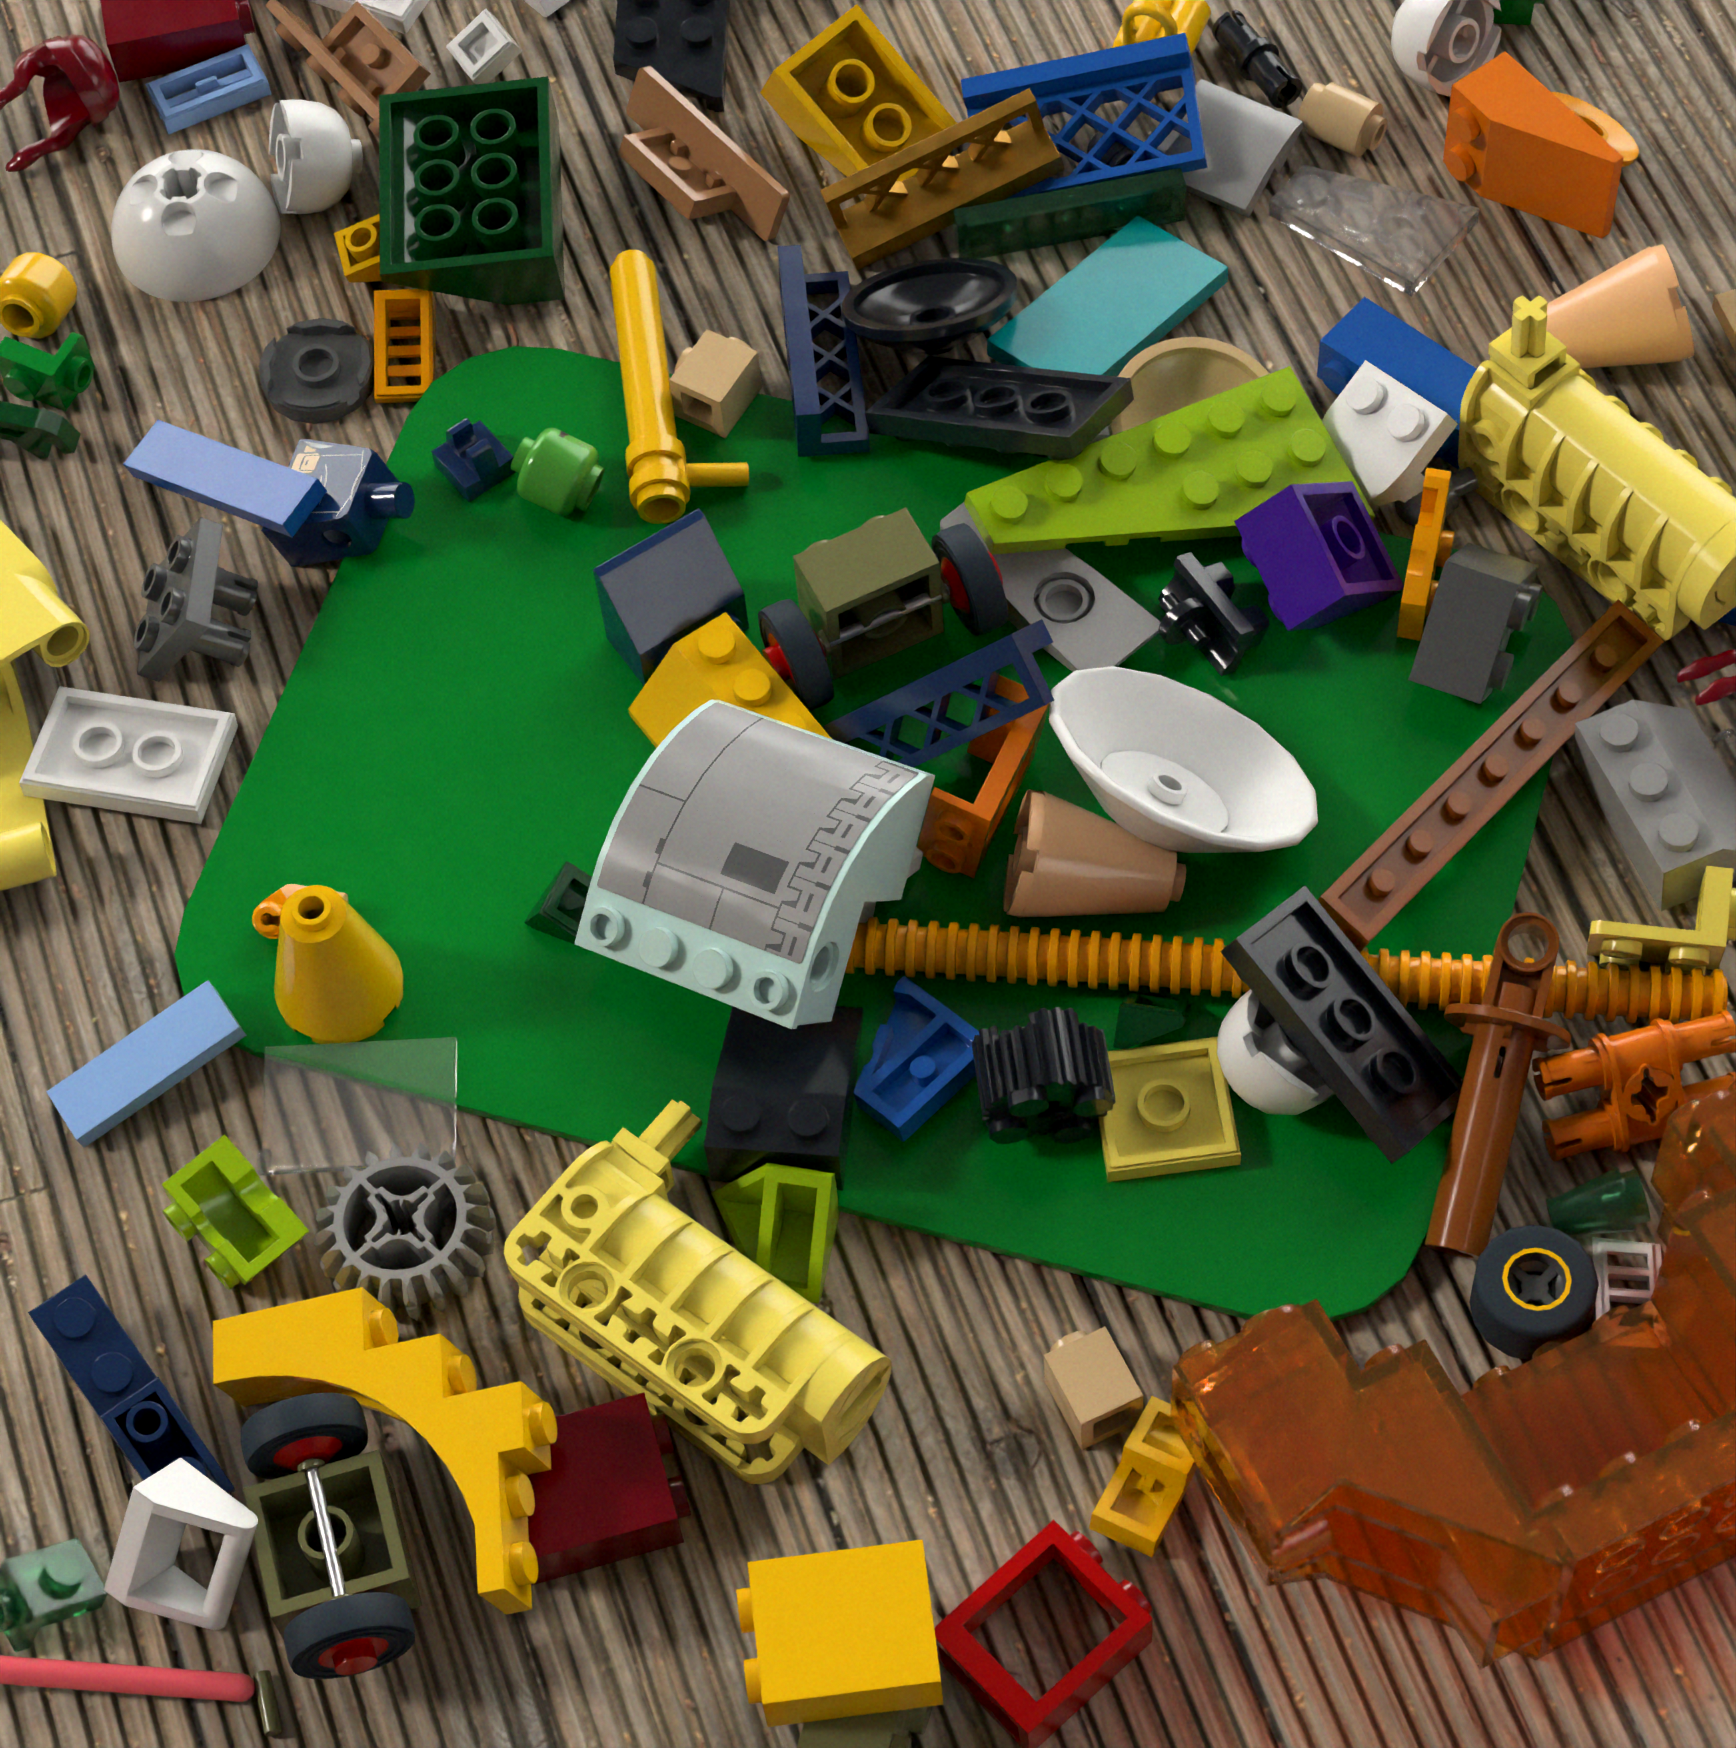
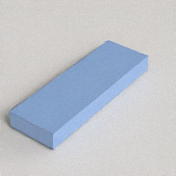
M207 980L46 1092L75 1139L85 1148L244 1038L246 1034L216 988Z

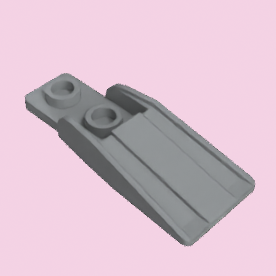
M964 502L940 521V531L953 525L967 524L977 534L989 552ZM1066 548L992 555L999 566L1003 578L1002 586L1007 601L1008 620L1017 629L1021 630L1042 619L1053 640V643L1043 647V649L1072 672L1083 669L1117 667L1159 633L1158 629L1161 622Z

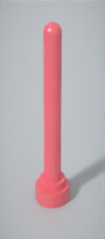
M0 1655V1684L232 1702L247 1701L255 1692L254 1680L244 1673Z

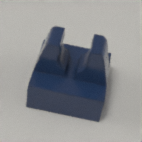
M468 418L463 419L446 430V442L431 451L435 466L468 503L515 473V471L511 470L513 455L481 420L472 425Z

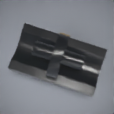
M1191 552L1177 556L1173 563L1175 567L1174 576L1170 583L1161 591L1158 598L1160 607L1166 613L1159 625L1158 631L1160 635L1170 645L1181 644L1188 640L1194 649H1199L1221 677L1236 672L1245 651L1261 644L1270 625L1269 619L1258 605H1247L1237 608L1230 599L1236 588L1234 577L1222 562L1202 566Z

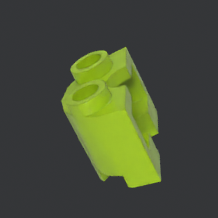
M225 1134L162 1183L166 1195L172 1202L162 1211L164 1216L186 1242L195 1235L211 1253V1255L204 1259L205 1263L228 1290H231L239 1282L246 1285L309 1233V1229L280 1197L272 1193L261 1180L255 1168Z

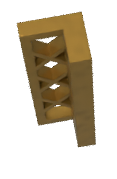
M1030 88L825 187L820 192L835 228L858 271L1065 170L1062 158L1044 126L1037 101ZM1026 114L1027 121L1009 130H1001L1005 123ZM966 142L971 143L967 150L955 156H949L954 148ZM913 168L919 169L914 176L904 181H897L901 174ZM859 194H867L863 201L841 210L839 204Z

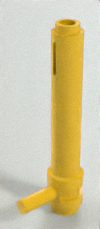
M626 250L616 256L613 264L610 266L609 275L630 443L625 453L627 474L630 477V502L638 510L640 518L646 522L665 524L677 520L684 514L686 504L690 499V487L748 486L749 467L747 462L686 463L685 448L682 442L677 439L656 267L643 251Z

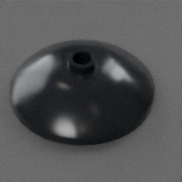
M942 258L914 262L883 271L856 285L843 299V318L846 326L851 331L869 342L905 352H922L927 355L943 354L949 352L955 346L976 338L1008 313L1018 297L1017 279L1015 274L1004 265L983 259Z

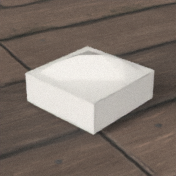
M486 8L446 45V48L475 84L489 83L522 52L497 18Z

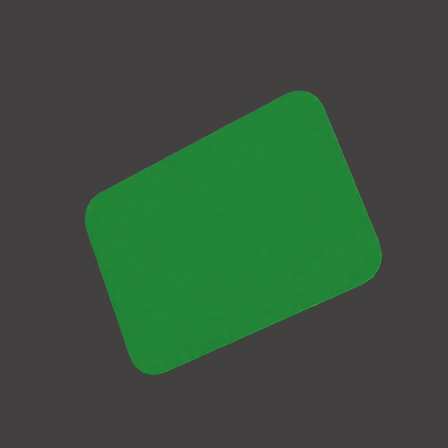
M512 346L466 359L434 380L407 416L386 465L399 482H406L412 487L415 496L413 513L406 519H389L377 549L371 554L343 558L187 903L174 954L184 996L209 980L246 1034L244 1038L233 1044V1046L256 1057L591 1146L605 1140L611 1143L612 1139L623 1127L639 1138L671 1100L677 1103L682 1101L691 1108L692 1114L700 1118L703 1124L671 1160V1167L710 1177L704 1143L712 1086L732 1006L535 930L524 923L565 862L568 861L589 876H593L600 851L612 821L633 781L651 754L656 750L655 746L629 715L628 708L644 686L606 637L593 569L699 508L706 517L744 592L749 628L743 631V633L762 654V650L765 647L759 629V611L771 604L786 599H791L799 607L794 555L804 552L815 542L834 539L861 527L873 517L887 516L905 507L932 549V537L940 532V521L965 502L967 492L1051 459L1023 452L1002 454L995 449L975 446L953 448L943 442L919 439L900 441L894 436L870 433V452L798 457L792 401L758 393L726 438L675 416L677 439L682 442L685 448L686 463L747 462L749 467V484L742 487H690V499L686 504L684 514L673 522L653 524L640 518L638 510L630 502V477L627 474L625 460L626 448L630 443L620 362L558 348ZM836 414L821 426V434L855 432L854 425ZM465 418H468L472 425L481 420L513 457L525 437L535 441L545 429L556 428L595 447L599 454L598 465L605 468V473L598 491L587 510L582 511L577 508L571 515L564 517L523 499L517 491V480L519 477L517 472L468 503L435 466L431 451L446 442V430ZM1378 532L1404 584L1413 539ZM1242 536L1160 542V537L1129 539L1127 545L1105 546L1104 541L1069 543L1065 547L1067 550L1098 571L1160 622L1166 613L1160 607L1158 598L1161 591L1170 583L1174 576L1175 567L1173 563L1177 556L1191 552L1202 566L1220 562L1224 564L1234 577L1236 588L1230 599L1237 608L1247 605H1258L1269 619L1270 624L1261 644L1245 651L1236 672L1221 677L1199 649H1194L1188 640L1181 644L1170 645L1166 643L1160 633L1117 667L1162 675L1210 694L1256 722L1294 756L1314 787L1317 800L1318 824L1298 845L1262 852H1177V863L1186 864L1185 885L1180 901H1169L1163 913L1029 918L1007 915V912L1003 909L1006 868L1009 854L1014 855L1018 834H1013L1020 806L1027 790H1043L1115 822L1104 811L1067 755L1049 723L1048 709L1034 759L974 879L960 872H944L933 866L925 856H922L920 869L906 880L901 900L876 901L873 917L879 919V924H888L890 918H896L899 920V925L908 926L909 920L912 919L918 920L921 927H928L930 921H938L940 928H948L950 922H958L960 929H969L970 923H977L980 926V930L989 931L990 925L993 924L999 925L1001 932H1009L1011 926H1019L1020 933H1030L1031 927H1039L1041 934H1050L1052 928H1058L1061 931V935L1071 936V931L1074 929L1080 930L1082 937H1091L1092 931H1101L1102 938H1112L1113 932H1121L1122 939L1132 940L1133 933L1142 934V940L1152 941L1153 935H1162L1163 942H1173L1174 936H1182L1183 943H1194L1195 937H1202L1204 944L1214 945L1215 938L1224 939V945H1229L1303 886H1306L1318 900L1574 644V640L1557 603L1543 591L1533 620H1526L1521 632L1514 630L1510 634L1505 652L1513 654L1514 660L1503 690L1500 691L1493 688L1492 693L1479 704L1409 680L1420 641L1397 637L1403 591L1391 598L1322 627L1287 631L1285 624L1275 616L1269 605V592L1258 569L1248 561L1243 552ZM1452 548L1451 556L1455 554L1458 550ZM1436 567L1434 580H1440L1443 567ZM950 602L942 604L944 632L836 680L832 679L834 698L827 704L809 712L821 726H824L1019 629L1008 620L1007 623L996 630L975 636L960 621ZM1043 648L1032 653L1050 691L1072 673L1071 670ZM1013 663L1000 669L999 675L1023 685ZM984 677L972 683L978 686H982ZM953 691L946 716L966 726H971L978 701ZM935 700L924 706L933 710ZM905 714L898 739L916 748L923 749L929 724ZM887 724L876 729L885 733ZM942 731L940 740L951 734ZM860 737L849 741L850 746L876 755L880 754L881 747ZM968 741L913 768L935 775L931 793L934 787L974 804L993 764L968 753L967 749L970 742ZM894 754L893 761H897L903 757ZM1553 757L1366 946L1369 954L1378 955L1379 950L1382 948L1389 949V956H1399L1401 950H1409L1410 957H1420L1422 951H1429L1431 958L1440 959L1441 954L1447 952L1451 953L1453 960H1461L1463 954H1471L1473 961H1482L1484 955H1493L1499 932L1503 924L1512 916ZM921 826V829H920V833H919V836H918V840H917L916 847L918 846V842H919V838H920L922 826ZM287 884L304 886L322 885L338 892L347 893L349 904L392 947L400 961L404 974L403 998L398 1008L395 1004L392 1011L383 1020L385 1025L375 1035L351 1045L325 1046L313 1042L310 1036L296 1029L294 1031L285 1023L278 1009L274 993L278 939L264 937L255 930L252 924L254 909L264 899ZM856 968L854 974L844 973L836 1006L860 1007L864 1010L856 1084L863 1066L872 1059V1044L880 1024L887 1025L896 1002L893 991L897 981L905 976V971L896 970L894 977L886 976L885 970L876 969L875 975H866L864 968ZM916 972L915 978H908L978 1031L989 1029L996 1025L998 1034L1001 1035L1000 1031L1013 1030V1026H1026L1030 1022L1029 1013L1037 1012L1040 1008L1052 1010L1055 1007H1060V1010L1063 1011L1073 1008L1074 1012L1078 1014L1079 1023L1085 1022L1088 1027L1094 1025L1097 1029L1104 1030L1108 1051L1120 1050V1048H1115L1113 1045L1119 1006L1127 993H1130L1129 985L1119 984L1118 991L1109 990V984L1099 983L1096 990L1089 989L1088 982H1078L1077 988H1069L1068 981H1058L1057 987H1049L1047 980L1038 979L1037 985L1033 986L1028 985L1025 978H1018L1016 984H1008L1007 977H997L996 983H988L986 976H977L975 982H970L966 980V975L957 974L956 980H947L945 973H937L935 979H927L925 972ZM1139 986L1138 992L1187 1000L1192 1004L1184 1027L1129 1048L1218 1037L1221 1023L1239 998H1232L1231 991H1221L1220 997H1212L1211 990H1201L1200 996H1192L1191 989L1180 988V994L1175 995L1170 993V988L1160 987L1159 993H1150V986ZM1407 1003L1405 1008L1464 1080L1474 1036L1463 1034L1458 1027L1447 1022L1444 1019L1445 1012L1438 1011L1437 1004H1428L1426 1010H1418L1417 1003ZM975 1075L904 1142L857 1106L854 1096L843 1191L837 1190L838 1210L1259 1323L1317 1327L1366 1312L1405 1280L1427 1236L1456 1110L1407 1154L1391 1164L1377 1145L1369 1139L1364 1129L1336 1095L1298 1115L1267 1114L1249 1105L1233 1091L1228 1083L1241 1152L1240 1165L1108 1182L1098 1121L1091 1122L1092 1135L1089 1138L1075 1143H1057L1053 1140L1052 1133L1041 1136L1040 1134H1035L1032 1137H1026L1015 1143L997 1144L989 1139L988 1127H986V1123H983Z

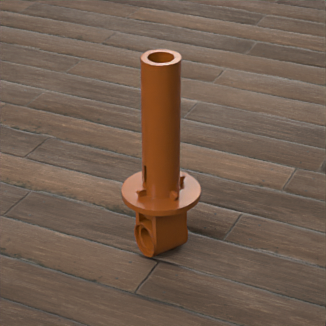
M1519 913L1509 918L1503 924L1494 946L1481 1005L1467 1003L1449 1004L1446 1006L1444 1019L1447 1022L1458 1027L1463 1034L1472 1035L1474 1038L1424 1246L1431 1250L1459 1258L1478 1261V1257L1489 1243L1533 1051L1545 1053L1550 1051V1049H1567L1571 1043L1572 1035L1569 1031L1542 1019L1559 950V935L1553 923L1537 913ZM1517 934H1531L1542 943L1544 957L1533 963L1521 962L1510 953L1508 940ZM1498 1056H1501V1068L1496 1079L1494 1077Z

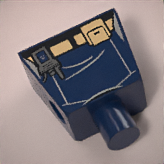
M299 439L288 468L318 478L326 488L327 493L293 538L263 527L261 531L291 567L339 560L344 557L368 555L377 549L389 519H406L411 516L415 506V496L412 487L406 482H399L377 452L370 448Z

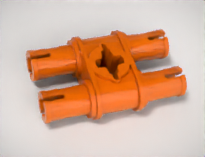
M1723 1010L1714 1015L1672 1025L1669 1020L1657 1018L1651 1021L1650 1026L1611 1036H1606L1604 1033L1595 1034L1588 1041V1047L1544 1058H1534L1532 1060V1070L1534 1072L1540 1071V1074L1533 1077L1542 1100H1551L1556 1096L1599 1086L1601 1100L1598 1101L1597 1108L1554 1119L1548 1118L1542 1121V1131L1550 1133V1135L1543 1136L1551 1159L1556 1162L1565 1157L1604 1147H1609L1611 1151H1617L1621 1154L1628 1152L1632 1145L1673 1135L1677 1139L1684 1138L1687 1133L1692 1131L1694 1124L1736 1114L1735 1071L1682 1086L1680 1076L1683 1064L1736 1052V1038L1731 1040L1729 1036H1736V1025L1731 1014L1727 1010Z

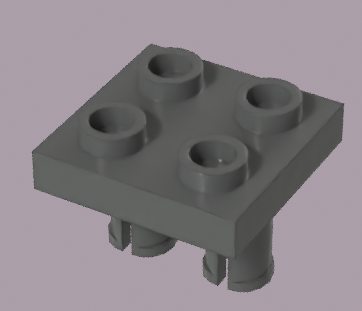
M200 517L184 537L177 535L174 538L165 559L159 565L153 563L148 569L141 590L142 598L148 599L146 614L140 620L134 637V648L140 650L137 675L160 682L182 656L190 651L229 662L236 667H240L245 661L251 643H248V641L251 639V631L231 626L210 617L212 604L235 611L239 615L247 616L252 610L257 597L255 590L258 588V580L246 578L218 567L223 530L222 524Z

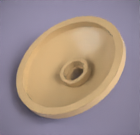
M1180 337L1161 341L1133 357L1120 372L1118 377L1131 379L1134 400L1108 426L1110 436L1270 373L1251 355L1219 340L1203 337Z

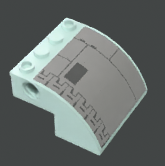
M711 699L695 709L667 735L651 754L630 786L612 821L600 851L574 944L790 1029H797V1025L831 1022L864 902L901 900L935 775L736 705Z

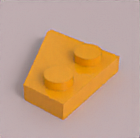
M1426 467L1418 523L1415 525L1401 599L1397 637L1421 641L1426 617L1429 615L1439 581L1434 580L1436 567H1444L1445 561L1451 557L1455 531L1443 530L1451 471Z

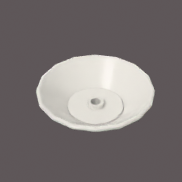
M1115 666L1075 670L1051 689L1054 701L1050 703L1049 723L1067 755L1104 811L1120 827L1141 840L1165 850L1184 853L1262 852L1296 846L1318 824L1316 791L1294 756L1256 722L1212 695L1162 675Z

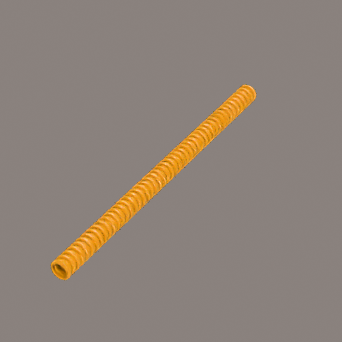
M869 917L867 923L858 922L845 970L846 974H854L856 968H864L866 975H875L876 969L885 970V975L894 977L896 970L905 971L907 978H915L916 972H925L927 979H935L937 973H945L947 980H956L957 974L966 975V980L970 982H975L977 976H986L988 983H996L997 977H1007L1008 984H1016L1018 978L1027 979V984L1036 986L1038 979L1047 980L1049 987H1057L1058 981H1068L1069 988H1077L1078 982H1088L1089 989L1096 990L1099 983L1109 984V990L1118 991L1120 984L1129 985L1130 992H1138L1139 986H1150V993H1159L1160 987L1170 988V993L1179 995L1180 988L1191 989L1192 996H1200L1201 990H1211L1212 997H1220L1221 991H1231L1232 998H1240L1242 992L1250 990L1248 985L1240 979L1235 969L1220 952L1227 946L1224 945V939L1215 938L1214 945L1204 944L1202 937H1195L1194 943H1183L1182 936H1174L1173 942H1163L1162 935H1153L1152 941L1142 940V934L1133 933L1132 940L1122 939L1121 932H1113L1112 938H1102L1101 931H1092L1091 937H1082L1080 930L1073 929L1071 936L1061 935V931L1058 928H1052L1050 934H1041L1039 927H1031L1030 933H1020L1019 926H1011L1009 932H1001L999 925L991 924L989 931L980 930V926L977 923H970L969 929H960L958 922H950L948 928H940L938 921H930L928 927H921L918 920L912 919L909 920L908 926L899 925V920L896 918H890L888 924H879L877 917ZM1366 947L1360 952L1404 1008L1407 1007V1003H1417L1418 1010H1426L1428 1004H1437L1438 1011L1444 1012L1447 1005L1454 1003L1481 1005L1492 955H1484L1482 961H1473L1471 954H1463L1461 960H1453L1451 953L1443 952L1441 958L1437 959L1431 958L1429 951H1422L1420 957H1410L1409 950H1401L1399 956H1389V949L1382 948L1379 950L1378 955L1369 954ZM1526 957L1524 959V963L1535 962L1534 958ZM1567 960L1565 966H1556L1555 962L1543 1018H1551L1553 1012H1562L1563 1019H1572L1574 1013L1583 1014L1584 1020L1587 1021L1594 1020L1596 1014L1604 1015L1605 1022H1614L1616 1016H1624L1626 1023H1635L1637 1017H1644L1647 1024H1651L1653 1019L1661 1018L1669 1020L1672 1025L1679 1023V1020L1690 1021L1727 1010V977L1724 976L1722 969H1714L1711 975H1703L1701 968H1692L1690 974H1682L1680 967H1671L1669 973H1663L1660 966L1651 965L1647 972L1640 971L1638 964H1630L1627 970H1619L1617 963H1609L1606 969H1599L1597 962L1592 961L1587 962L1586 968L1577 967L1575 960Z

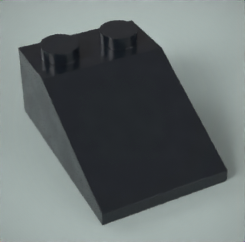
M732 1006L712 1086L704 1143L711 1181L732 1182L767 1163L835 1173L836 1188L843 1191L854 1102L853 1092L856 1085L864 1018L863 1008L835 1006L831 1022L797 1025V1029H790Z

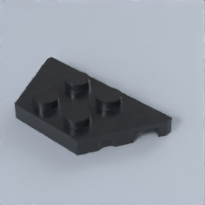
M617 0L613 53L615 74L635 81L639 68L651 66L677 91H685L706 99L707 109L714 112H724L730 0Z

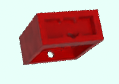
M1054 1519L934 1627L939 1663L1021 1748H1038L1152 1642L1153 1618L1149 1614L1153 1612V1609L1147 1598L1134 1584L1126 1579L1118 1584L1100 1566L1103 1563V1558L1092 1542L1077 1530H1074L1069 1535ZM1054 1558L1120 1625L1036 1701L971 1633Z

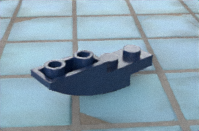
M86 1274L28 1312L79 1391L142 1481L177 1459L182 1458L228 1494L236 1491L164 1384L154 1374Z

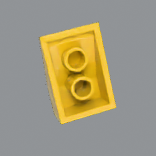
M858 4L774 69L760 92L798 138L846 177L957 124L954 118ZM913 168L901 174L897 181H904L914 176L919 169Z

